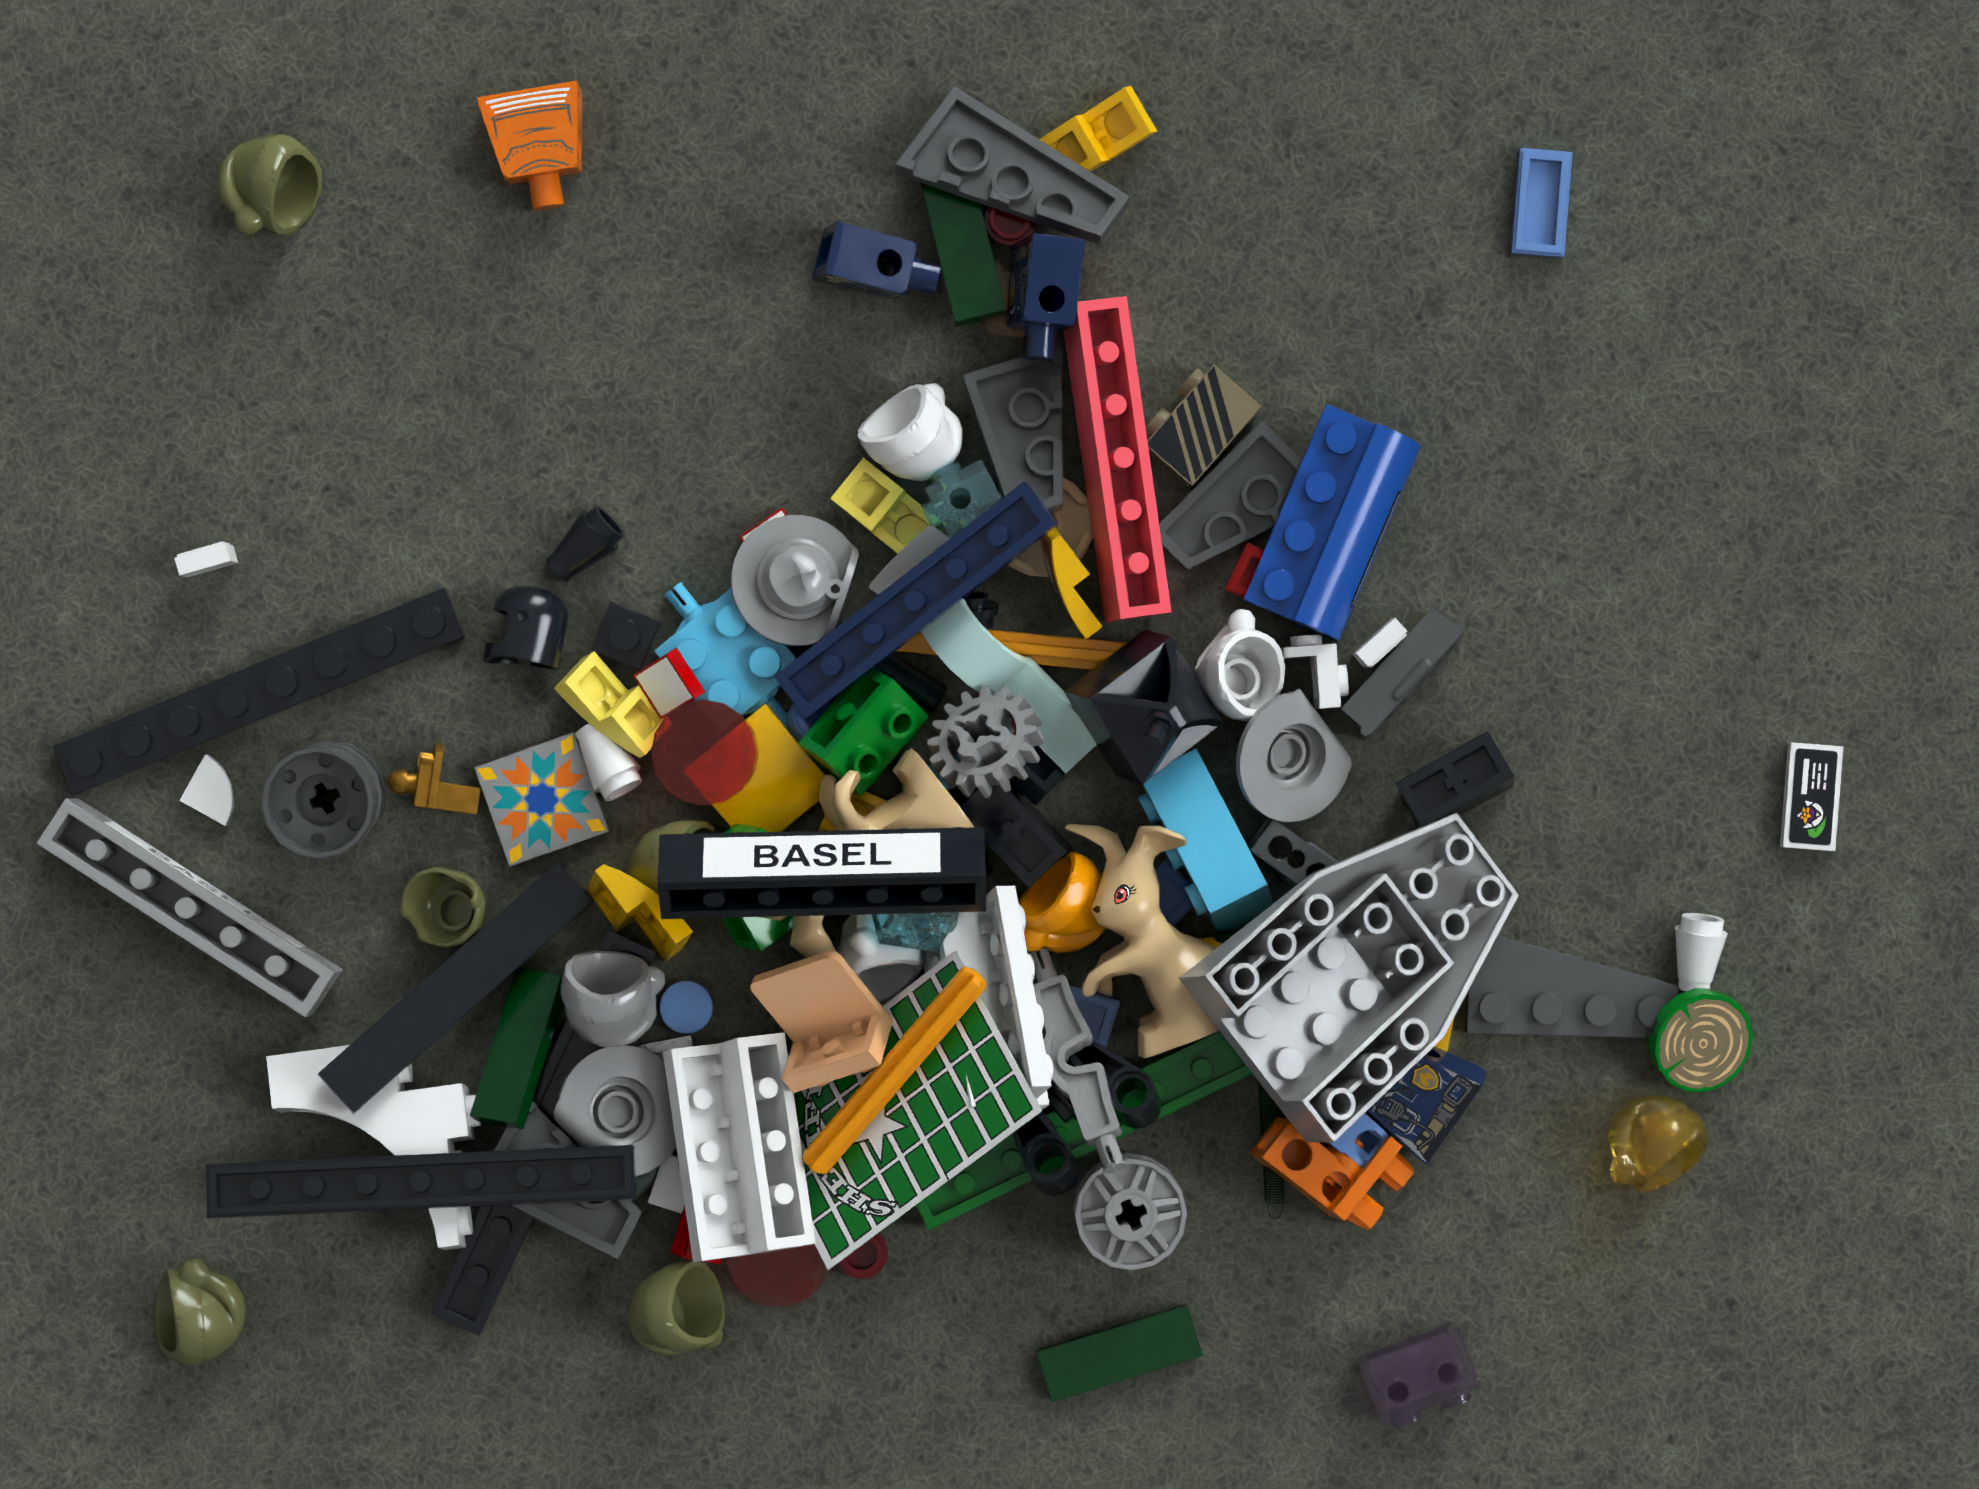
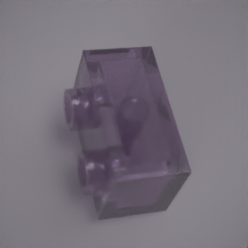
M1454 1322L1355 1358L1378 1420L1381 1424L1391 1421L1393 1427H1400L1422 1417L1420 1410L1440 1403L1442 1409L1465 1403L1472 1398L1470 1391L1481 1388L1460 1330Z

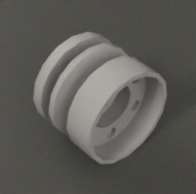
M1122 1151L1121 1154L1126 1166L1119 1171L1112 1154H1109L1115 1172L1105 1173L1100 1159L1087 1168L1076 1186L1073 1211L1079 1236L1091 1254L1110 1267L1133 1271L1154 1266L1173 1252L1184 1234L1187 1210L1183 1192L1166 1165L1148 1154ZM1130 1199L1134 1206L1142 1204L1145 1206V1209L1138 1213L1140 1222L1130 1225L1126 1218L1116 1219L1115 1216L1122 1213L1121 1203L1125 1200Z

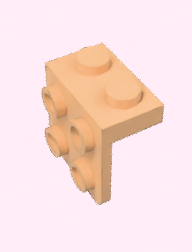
M826 951L754 976L750 987L752 993L793 1041L782 1076L783 1082L792 1093L815 1086L821 1087L833 1080L858 1072H868L881 1065L893 1019L838 952Z

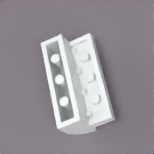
M995 886L986 895V912L930 913L917 926L924 960V972H928L956 950L964 966L973 968L980 973L987 983L986 989L980 996L1041 1109H1044L1050 1105L1047 1090L1052 1086L1053 1064L1050 1056L1046 1054L1042 1035L1044 1015L1041 1006L1036 1002L1033 986L1035 966L1033 958L1027 953L1024 936L1025 912L1023 907L1018 904L1015 886ZM966 1075L968 1103L970 1109L975 1107L976 1105Z
M785 1032L741 1037L718 1044L663 1051L693 1263L816 1244L805 1167L802 1160L803 1154L794 1093L782 1080L788 1060Z

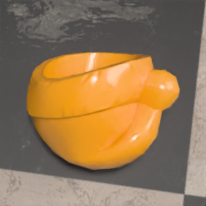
M1069 852L1027 888L1021 896L1018 904L1023 907L1026 917L1024 936L1027 951H1039L1042 948H1047L1054 953L1078 951L1095 942L1106 931L1107 928L1098 925L1091 912L1103 873L1089 857L1077 852Z

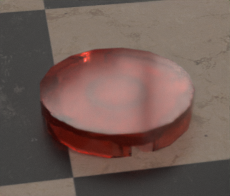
M703 699L684 703L667 714L654 734L651 750L655 774L665 789L683 802L703 806L727 802L742 791L755 774L759 754L755 732L742 714L725 703Z
M815 1244L726 1258V1266L733 1283L747 1298L765 1306L788 1307L807 1299L822 1284L828 1270Z

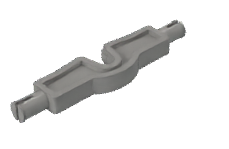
M1047 948L1039 950L1045 966L1044 969L1041 967L1036 951H1033L1030 955L1034 961L1035 977L1037 983L1033 986L1036 1002L1043 1010L1044 1027L1046 1030L1044 1046L1046 1054L1050 1056L1053 1064L1052 1081L1056 1088L1071 1100L1086 1144L1088 1146L1096 1145L1103 1165V1171L1105 1173L1115 1172L1108 1152L1112 1153L1115 1165L1119 1171L1126 1166L1116 1137L1122 1134V1130L1113 1108L1105 1069L1098 1062L1076 1067L1067 1064L1068 1058L1072 1054L1092 1044V1033L1075 1002L1067 977L1064 974L1057 975L1050 951Z

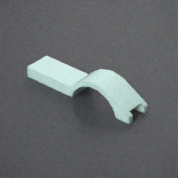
M964 599L921 631L933 651L946 666L968 686L979 693L981 687L987 685L994 696L1003 686L1008 687L1014 697L1022 694L1042 723L1038 729L1045 740L1039 747L1065 773L1097 745L1064 691L1031 657H1023L1011 651L994 638L971 612Z

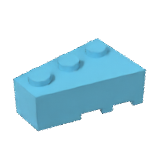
M1197 749L1178 757L1143 784L1146 793L1137 798L1150 824L1153 825L1160 821L1164 828L1181 834L1187 840L1185 846L1167 850L1165 853L1174 870L1181 867L1184 868L1191 882L1184 889L1198 916L1207 913L1216 932L1230 933L1251 922L1273 904L1268 884Z

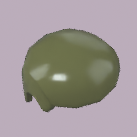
M433 867L417 872L405 885L400 912L401 916L409 920L413 925L419 940L430 945L449 949L465 944L483 926L485 921V897L477 882L469 874L448 867ZM451 899L447 914L445 916V906L447 902Z

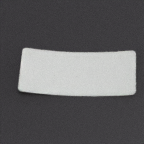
M928 526L884 567L870 583L869 588L879 595L950 538L934 526Z

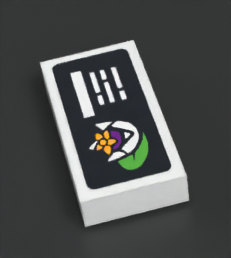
M1788 742L1780 847L1835 851L1844 746Z

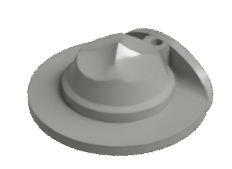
M787 515L769 520L751 532L737 551L731 571V590L735 605L745 622L762 637L786 646L815 645L835 629L854 574L859 552L838 529L818 518L805 515Z
M1301 689L1276 696L1260 707L1247 723L1241 735L1236 754V774L1244 797L1256 811L1281 822L1302 821L1324 810L1341 791L1352 766L1349 754Z
M630 1045L604 1047L586 1055L569 1071L560 1088L557 1104L554 1109V1118L578 1147L635 1145L636 1177L656 1169L670 1157L676 1149L665 1065L660 1057L648 1050Z

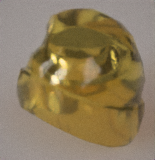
M1647 1095L1634 1098L1620 1107L1609 1123L1607 1142L1614 1158L1610 1165V1176L1616 1184L1628 1185L1632 1183L1634 1189L1641 1194L1654 1191L1681 1177L1697 1164L1708 1146L1707 1131L1700 1115L1696 1111H1692L1684 1103L1662 1095Z

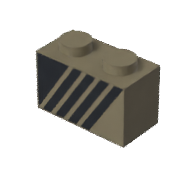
M1215 365L1206 374L1197 368L1178 389L1177 392L1184 399L1170 414L1165 408H1162L1146 426V434L1150 437L1147 440L1149 454L1189 489L1262 407Z

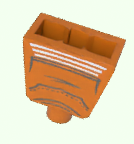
M571 81L477 97L478 106L506 182L509 185L528 182L532 207L535 211L564 206L560 176L582 173V93L578 82Z

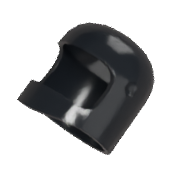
M514 586L503 591L497 598L493 611L508 615L507 631L500 643H486L483 662L490 664H520L518 659L531 661L530 666L558 670L568 622L567 607L563 600L548 590L532 586Z

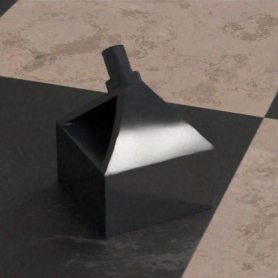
M1149 630L1142 631L1064 691L1115 775L1142 785L1223 723V720L1173 638Z

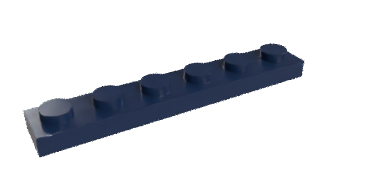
M1022 482L786 666L774 678L804 718H811L1059 524L1029 484Z

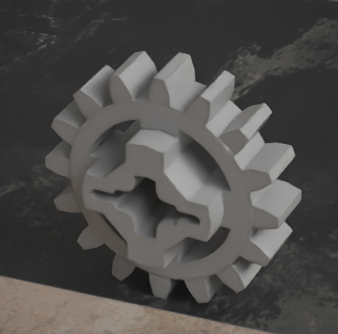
M987 685L982 686L979 697L974 699L965 691L961 693L962 705L955 707L947 703L944 706L949 715L946 721H933L932 726L939 736L927 740V745L934 753L930 761L950 789L958 786L962 794L969 797L977 787L984 798H990L993 786L999 784L1005 792L1010 791L1009 779L1016 776L1025 780L1028 777L1023 768L1025 763L1039 762L1040 757L1033 747L1044 743L1045 738L1038 729L1042 723L1022 694L1014 697L1008 687L1003 686L994 696ZM1012 720L1016 723V735H1013L1014 729L1010 725ZM956 748H959L957 753L961 757L960 763L956 760Z

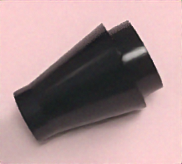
M599 506L593 507L589 512L583 510L555 551L546 559V562L559 578L568 582L576 574L619 549L617 543L625 535L615 520Z

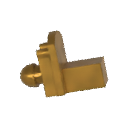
M435 742L432 753L420 752L416 773H409L406 769H398L393 771L387 778V786L393 793L401 796L404 793L413 794V806L477 814L481 788L439 782L443 759V743Z

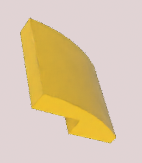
M764 704L684 770L731 827L735 824L761 827L767 832H783L819 802L818 796L823 776L827 775L797 744V739L768 704Z
M605 864L594 871L586 891L617 932L635 920L665 962L684 948L693 931L683 919H661L658 894L637 879Z

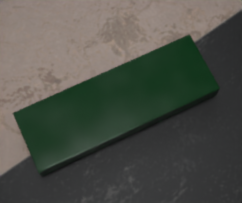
M921 183L955 327L1007 315L980 203Z
M518 968L515 971L470 1112V1116L477 1122L524 1129L563 1004L561 997L562 974Z
M1187 1303L1036 1350L1052 1402L1203 1356Z

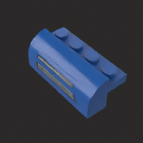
M1326 404L1243 601L1289 620L1288 622L1313 633L1322 634L1325 638L1339 642L1407 484L1421 445L1379 423L1373 424Z

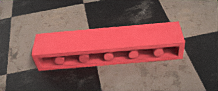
M1127 296L1080 301L1077 304L1074 326L1064 330V338L1104 621L1108 623L1170 613L1172 611Z

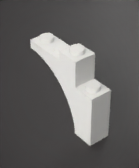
M350 1045L266 1056L273 1110L280 1113H315L348 1122L377 1139L395 1156L463 1153V1150L455 1151L454 1142L475 1140L473 1127L481 1126L482 1122H477L470 1116L476 1095H470L469 1087L462 1083L406 1091L405 1083L413 1081L412 1063L353 1115L318 1076V1073ZM470 1207L428 1209L434 1225L438 1248L443 1250L465 1248V1235L473 1233Z

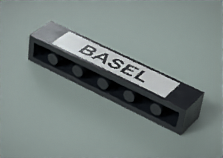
M954 827L659 835L657 882L661 919L986 912L985 828Z

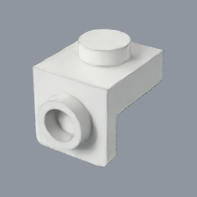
M1322 634L1290 637L1291 647L1281 648L1282 656L1284 659L1310 657L1314 708L1341 707L1340 697L1348 696L1349 684L1346 665H1338L1337 645L1323 644Z

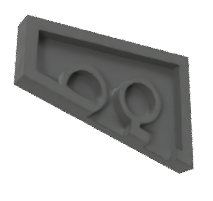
M1063 344L1054 347V359L1052 361L1029 360L1019 357L972 371L962 376V383L1002 498L1022 482H1027L1050 513L1062 510Z
M1261 421L1159 523L1162 547L1186 570H1189L1274 527L1302 460Z
M532 1101L524 1129L506 1127L494 1151L572 1148L576 1146ZM631 1200L507 1205L615 1261L619 1259L642 1213Z

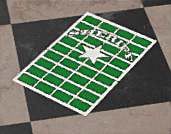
M956 950L882 1006L893 1019L882 1060L955 974L964 967ZM981 996L975 1000L828 1173H815L804 1162L816 1242L815 1246L828 1270L1042 1112L1038 1101ZM875 1068L868 1072H858L833 1080L821 1087L815 1086L794 1093L802 1154ZM966 1075L976 1105L975 1107L970 1109L968 1103Z

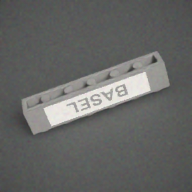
M65 798L37 841V844L304 1017L315 1014L343 971L342 968L79 798Z

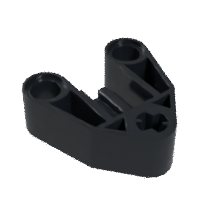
M1045 1027L1042 1030L1043 1040L1046 1035ZM1094 1040L1091 1045L1084 1047L1068 1058L1067 1064L1073 1067L1093 1064L1095 1062L1103 1065L1117 1119L1126 1127L1133 1129L1146 1128L1159 1117L1162 1108L1161 1098L1150 1076L1143 1070ZM1051 1081L1052 1086L1047 1090L1050 1106L1064 1123H1067L1072 1118L1076 1120L1077 1117L1071 1100L1065 1097L1056 1088L1053 1081ZM1132 1090L1147 1092L1146 1099L1141 1105L1133 1108L1122 1105L1123 1098ZM1042 1110V1112L1012 1133L1023 1163L1036 1187L1044 1194L1052 1196L1063 1195L1070 1191L1077 1183L1079 1166L1068 1145ZM1053 1156L1064 1158L1062 1168L1055 1174L1044 1175L1039 1173L1041 1164L1047 1158Z

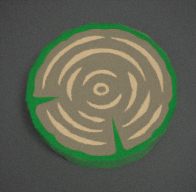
M1694 988L1676 995L1660 1009L1655 1018L1658 1023L1654 1028L1653 1035L1651 1033L1649 1035L1648 1048L1652 1064L1665 1080L1686 1092H1707L1724 1086L1741 1071L1750 1055L1753 1040L1750 1018L1740 1004L1723 992L1711 991L1709 988Z

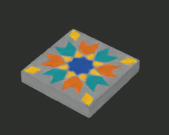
M575 732L474 767L509 867L610 831L597 793L594 792Z

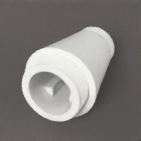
M591 724L583 726L575 733L594 792H601L605 801L617 799L642 783L638 773L641 766L628 751L611 741Z
M1701 913L1682 914L1681 924L1675 926L1679 989L1683 991H1689L1694 988L1710 989V983L1713 980L1728 935L1727 932L1723 931L1724 919Z

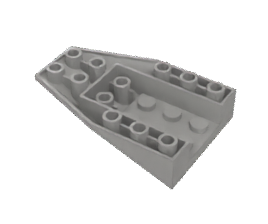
M1454 813L1310 874L1180 976L1179 979L1304 1141L1335 1142L1443 1039L1519 895L1460 816Z

